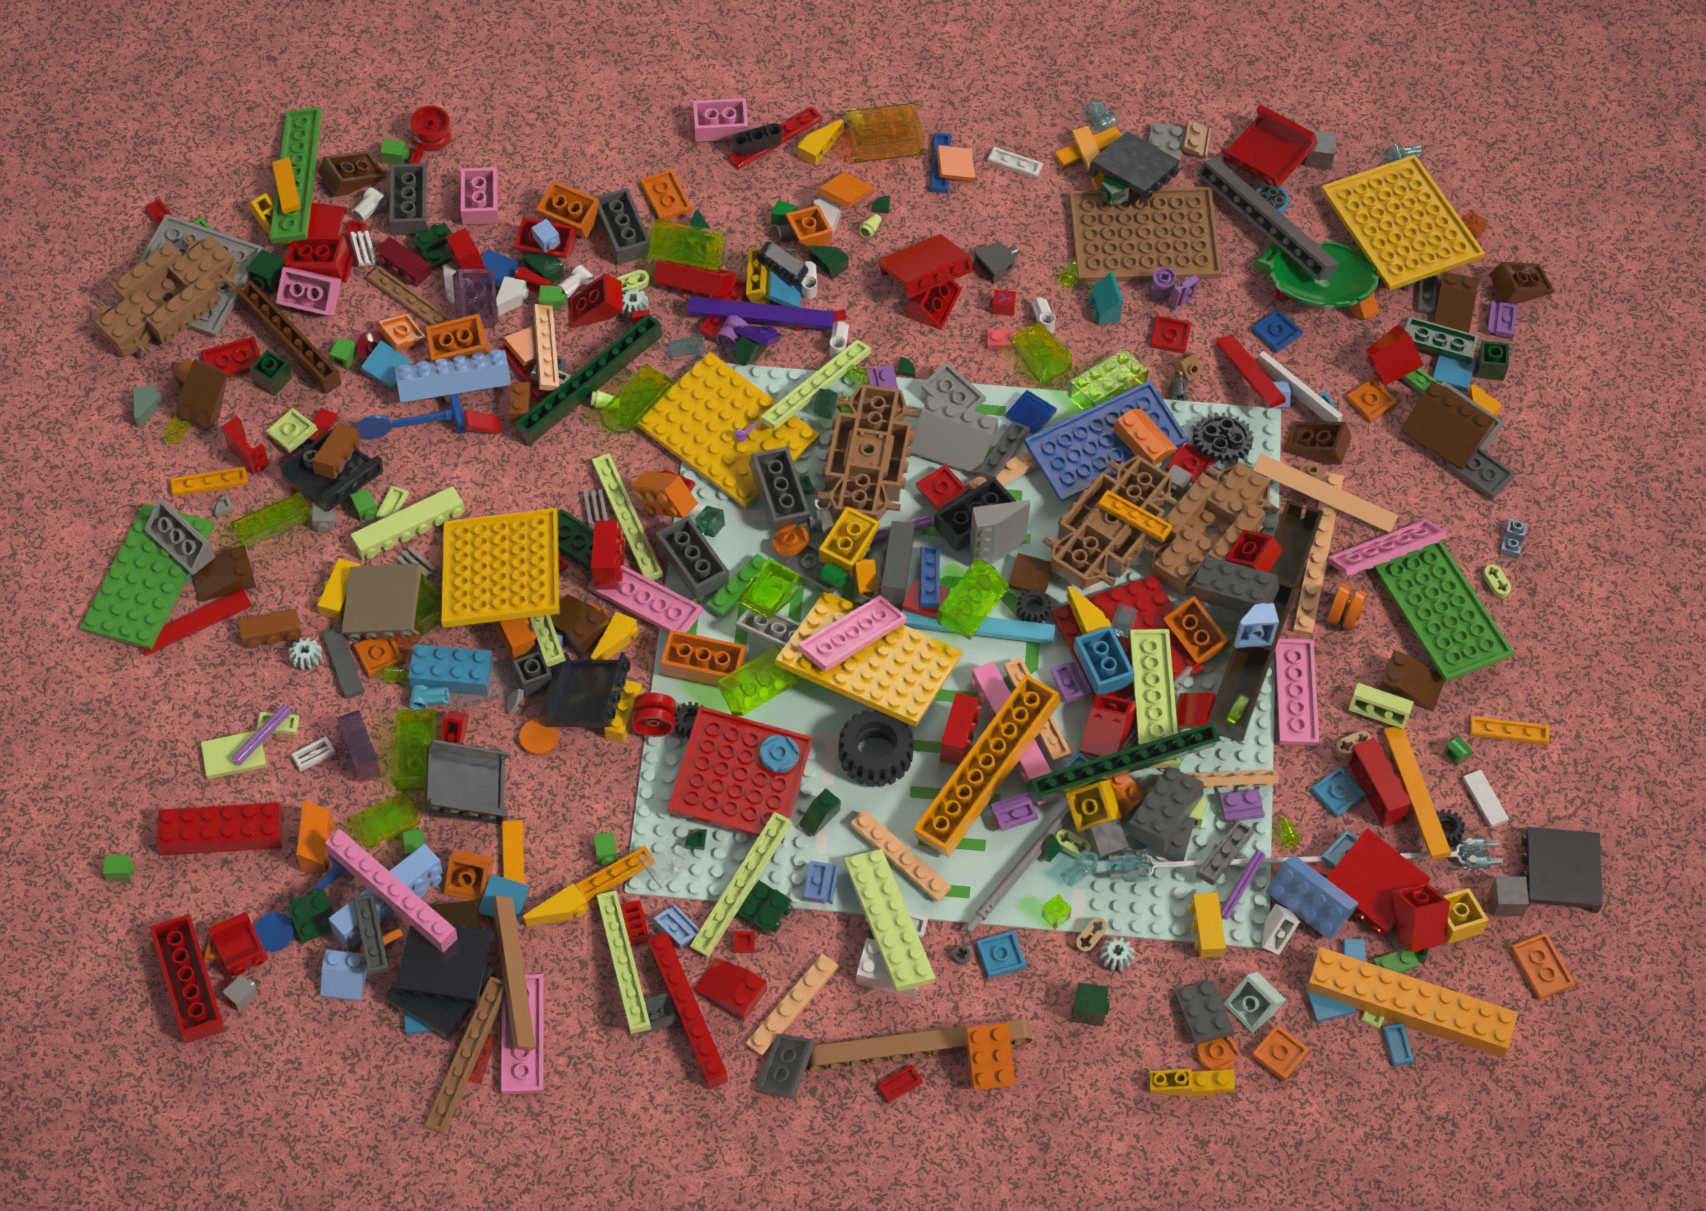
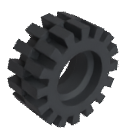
M1032 588L1028 589V593L1023 591L1022 595L1020 594L1017 599L1016 613L1018 618L1021 617V621L1026 620V622H1046L1051 612V598L1049 599L1048 594L1044 595L1043 590L1039 593L1037 588H1035L1034 592H1032ZM1028 603H1037L1041 606V609L1039 611H1030L1026 606Z
M692 701L688 702L687 706L685 703H682V708L678 706L674 716V730H676L678 735L681 733L682 738L686 735L687 740L690 738L693 725H686L684 719L688 716H697L699 703L697 702L692 705Z
M1441 809L1440 813L1436 811L1440 824L1448 823L1453 827L1451 834L1444 833L1448 845L1450 844V847H1453L1455 843H1459L1463 836L1465 822H1461L1463 818L1461 816L1457 817V812L1451 814L1452 810L1448 809L1446 813L1445 809Z

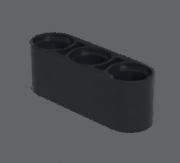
M772 123L735 134L733 136L734 154L745 156L779 146L782 142L781 126Z
M765 242L756 255V259L760 264L793 286H799L808 274V267L773 242Z

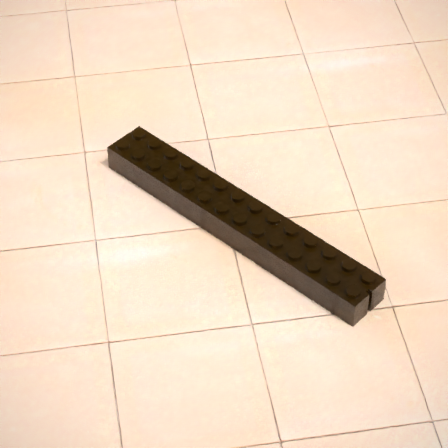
M1290 500L1286 502L1274 538L1283 550L1269 573L1278 575L1279 590L1273 603L1279 624L1272 645L1233 649L1207 724L1214 723L1218 734L1244 741L1324 512L1322 510L1307 506L1303 519L1300 518L1303 504Z

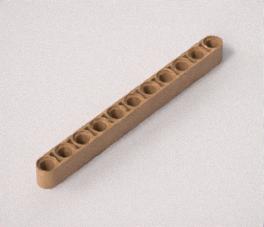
M1017 1019L1006 1021L1009 1026L1011 1046L1022 1045V1043L1025 1045L1033 1041L1029 1020ZM964 1026L816 1045L809 1058V1068L812 1072H818V1069L819 1071L839 1069V1067L840 1069L856 1067L859 1064L860 1066L879 1064L880 1061L881 1063L900 1061V1059L902 1061L940 1056L941 1053L942 1055L967 1052Z

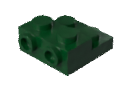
M445 222L442 224L435 223L431 226V229L425 232L419 231L413 237L414 246L424 260L430 263L432 270L452 261L451 256L453 254L450 255L446 247L449 244L446 236L453 233Z
M758 880L736 914L770 936L772 932L776 933L781 927L782 923L780 921L783 916L787 917L792 911V899Z
M315 888L307 892L308 897L301 899L298 896L288 901L290 905L286 906V909L302 944L332 930L329 918L335 913L324 889L320 891L319 888Z

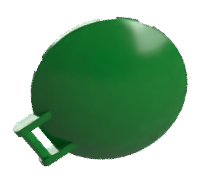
M1323 241V244L1316 243L1339 263L1333 277L1318 281L1274 243L1269 244L1266 249L1267 251L1254 262L1255 269L1270 274L1272 282L1282 293L1296 301L1317 307L1337 308L1362 302L1374 293L1379 280L1377 268L1365 259L1363 253L1347 245L1330 241Z

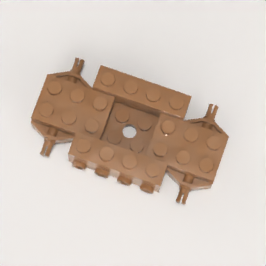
M212 235L193 242L189 236L183 237L182 241L188 246L183 256L169 241L112 284L120 304L107 307L102 300L96 303V306L102 311L99 319L96 321L99 332L124 357L137 351H142L146 356L151 355L152 350L146 344L153 335L163 345L172 341L177 334L186 330L190 324L202 318L206 312L215 308L221 302L217 292L218 288L228 285L235 291L239 287L233 281V278L239 271L234 257ZM168 296L173 297L170 301H164Z
M860 384L854 394L849 397V400L841 398L837 400V406L848 407L851 414L838 412L837 419H833L832 430H834V434H830L828 445L831 448L826 451L825 461H828L827 466H823L822 477H825V491H830V493L818 491L817 499L830 502L837 521L847 506L876 521H879L886 511L900 512L901 504L890 503V501L899 502L901 489L905 488L906 478H904V473L908 472L909 462H907V458H910L912 451L910 442L914 441L915 431H912V423L902 421L907 416L918 418L919 410L908 409L902 390ZM866 448L873 449V452L865 453L864 450Z
M1139 455L1121 464L1111 459L1107 466L1116 471L1117 480L1104 472L1099 477H1094L1089 489H1084L1078 502H1073L1067 515H1062L1059 519L1058 540L1054 541L1046 536L1042 543L1053 550L1050 565L1052 566L1051 571L1082 591L1086 587L1100 581H1104L1112 587L1116 580L1108 576L1107 571L1120 578L1143 551L1144 544L1146 542L1149 543L1153 539V537L1119 518L1115 522L1107 519L1113 515L1097 507V503L1107 490L1164 520L1165 510L1159 506L1168 503L1175 507L1179 502L1171 497L1172 476Z
M1240 462L1222 471L1209 466L1206 473L1212 475L1215 479L1202 473L1163 520L1173 526L1163 542L1164 545L1155 548L1148 542L1144 544L1143 549L1151 553L1152 557L1150 575L1156 574L1161 582L1183 596H1188L1192 593L1191 585L1205 556L1225 561L1226 556L1243 529L1262 533L1265 528L1263 526L1266 515L1265 510L1270 511L1274 515L1279 511V508L1269 502L1270 481ZM1215 528L1216 533L1212 535L1207 534L1205 529Z

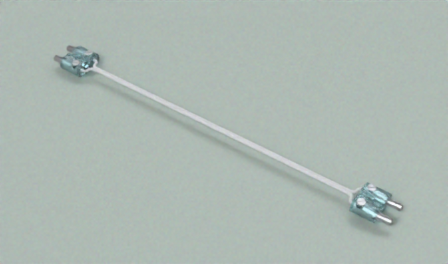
M1486 837L1461 838L1456 851L1451 852V856H1449L1457 857L1465 870L1490 869V865H1502L1503 863L1502 858H1490L1489 852H1487V848L1499 847V841H1487ZM1459 848L1461 851V855H1463L1462 860L1461 857L1457 855V853L1459 852ZM1146 849L1122 850L1121 854L1108 855V861H1121L1123 871L1110 872V878H1123L1124 882H1148L1149 875L1153 874L1154 868L1202 866L1206 861L1154 862L1152 857L1147 855ZM1428 852L1400 853L1406 859L1430 858ZM1322 856L1298 857L1303 862H1324L1321 859ZM1289 857L1264 858L1261 864L1283 863ZM1147 858L1150 860V863L1153 864L1150 872L1147 864ZM1234 859L1230 865L1248 864L1251 859Z

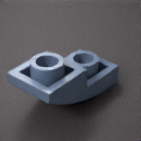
M1509 519L1500 554L1516 559L1519 558L1527 523Z

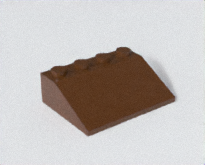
M1432 381L1421 395L1400 431L1463 470L1493 431L1496 419L1437 382Z

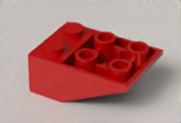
M1099 693L1090 710L1080 753L1100 757L1104 752L1109 755L1121 751L1136 722L1135 701Z

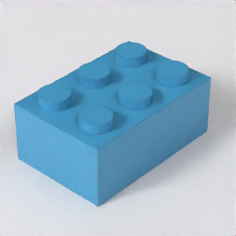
M1112 626L1075 638L1074 651L1096 696L1099 693L1107 694L1133 685L1135 673Z

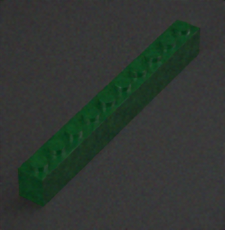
M647 314L515 423L516 435L528 446L532 445L590 397L592 391H597L659 340L662 337V324L650 314Z
M1212 722L1032 778L1026 784V788L1032 803H1036L1100 781H1106L1214 747L1220 741V738Z

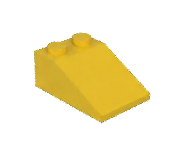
M847 506L819 548V561L824 564L829 562L845 570V573L853 577L855 562L863 560L880 526V522Z

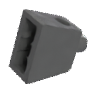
M997 242L976 250L974 262L995 284L1014 269L1015 256L1019 255V250L1015 245L1007 249L1002 242Z

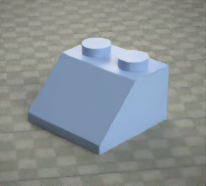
M1274 603L1255 604L1240 621L1233 644L1234 648L1272 645L1279 624Z
M326 949L322 966L320 996L361 1001L368 972L365 955Z

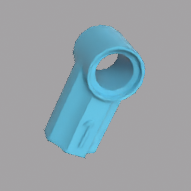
M414 685L411 691L409 706L414 710H418V708L425 710L427 706L447 704L450 700L449 689L446 686L428 688L423 685Z

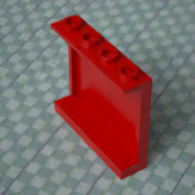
M1260 104L1256 109L1257 118L1228 150L1222 147L1221 152L1226 163H1232L1239 170L1246 171L1252 177L1259 178L1268 186L1272 185L1278 189L1318 142L1314 132Z
M942 234L878 260L882 277L890 274L904 286L908 298L973 272L970 255Z
M1368 828L1326 877L1327 880L1358 902L1357 907L1353 911L1354 916L1359 921L1366 922L1371 926L1370 928L1375 934L1385 936L1396 923L1393 891L1429 883L1431 880L1429 876Z

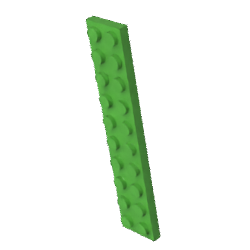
M321 107L286 112L280 159L289 157L291 160L301 209L284 214L278 188H276L270 233L272 244L307 239L323 113Z

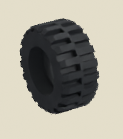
M873 709L871 712L864 710L861 715L856 713L852 716V721L847 720L840 732L838 757L841 767L845 772L848 771L847 775L851 779L856 778V782L861 785L864 782L869 787H873V784L884 787L885 783H889V785L895 783L896 778L901 779L904 777L905 772L911 767L914 751V739L911 729L908 728L907 723L876 709ZM879 737L889 741L895 750L884 758L874 759L862 754L858 749V745L865 739Z

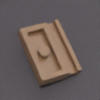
M1189 119L1186 123L1181 150L1205 159L1208 153L1212 129H1207L1204 125Z

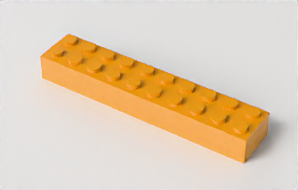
M1027 674L1023 677L913 828L917 839L946 857H950L1061 703L1058 692Z
M1322 947L1319 948L1305 991L1504 1057L1509 1049L1518 1014L1516 1011Z

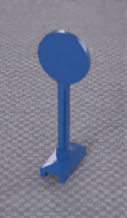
M457 393L450 395L451 409L444 410V412L390 421L386 416L372 415L360 420L355 425V428L359 429V437L361 439L371 440L383 437L391 428L440 420H454L457 433L461 434L465 433V422Z
M329 854L328 858L334 866L311 890L319 888L321 891L341 875L349 881L354 879L355 876ZM288 912L286 914L268 913L258 920L254 928L263 948L269 952L281 951L287 947L294 935L293 923Z

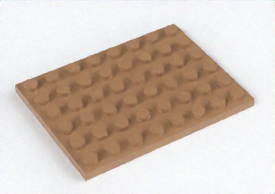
M1211 187L1161 188L1141 205L1138 204L1141 195L1129 189L1128 201L1109 207L1101 199V190L1070 191L1078 282H1098L1111 272H1114L1116 281L1152 280L1154 272L1160 267L1171 268L1175 272L1177 279L1190 278L1193 275H1196L1198 278L1222 277Z

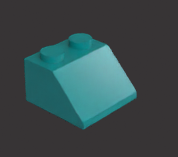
M1114 272L1109 273L1092 285L1090 294H1088V302L1094 308L1092 310L1093 317L1097 319L1099 325L1120 322L1123 299Z

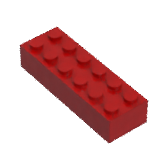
M280 802L158 810L157 847L161 856L282 848L283 812Z
M190 914L151 926L152 937L185 1044L226 1031Z

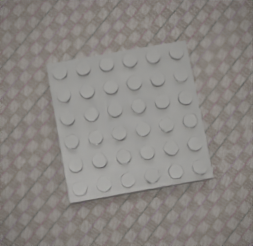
M166 214L138 264L169 241L183 256L188 249V246L182 241L183 237L189 236L193 242L212 235L234 257L239 271L233 278V281L241 287L249 280L247 266L264 248ZM228 285L218 288L217 292L221 302L215 308L206 312L202 318L190 324L188 328L217 337L238 299L236 290L233 291ZM168 296L164 301H170L173 297Z

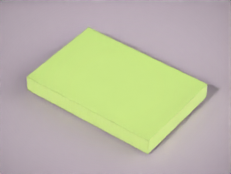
M257 731L201 742L207 779L267 767L263 743L241 765L238 766L232 761V756Z

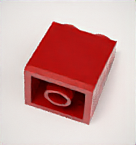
M1399 325L1393 327L1365 350L1368 355L1366 360L1370 367L1373 366L1375 371L1373 372L1375 380L1381 382L1384 386L1424 366L1411 334Z
M1428 883L1394 890L1392 895L1400 943L1410 952H1418L1422 949L1434 948L1445 944L1450 901Z

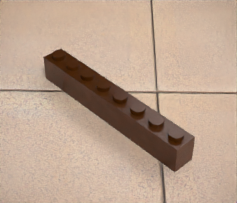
M251 280L236 289L239 303L326 394L342 384L339 371Z

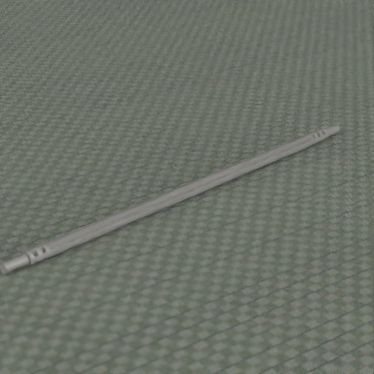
M1187 666L1178 677L1173 679L1174 695L1184 685V681L1190 675L1193 667ZM1137 722L1133 726L1122 750L1131 748L1138 739ZM1069 803L975 912V917L965 927L966 932L971 934L978 924L990 915L1044 851L1046 846L1045 840L1051 833L1056 836L1073 815Z

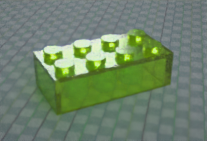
M657 219L653 221L648 257L718 271L723 266L728 232Z
M1122 349L1070 380L1068 397L1084 411L1146 383L1149 369L1126 349Z
M436 709L397 710L394 762V784L396 791L425 790L427 747L432 740L438 739V716Z

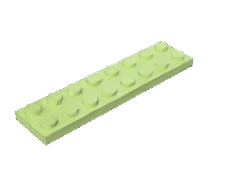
M1169 629L1130 630L1132 669L1135 673L1133 684L1138 745L1178 733ZM1180 757L1147 768H1167L1168 766L1180 768Z
M880 849L845 857V867L896 992L935 983L936 977L883 850Z

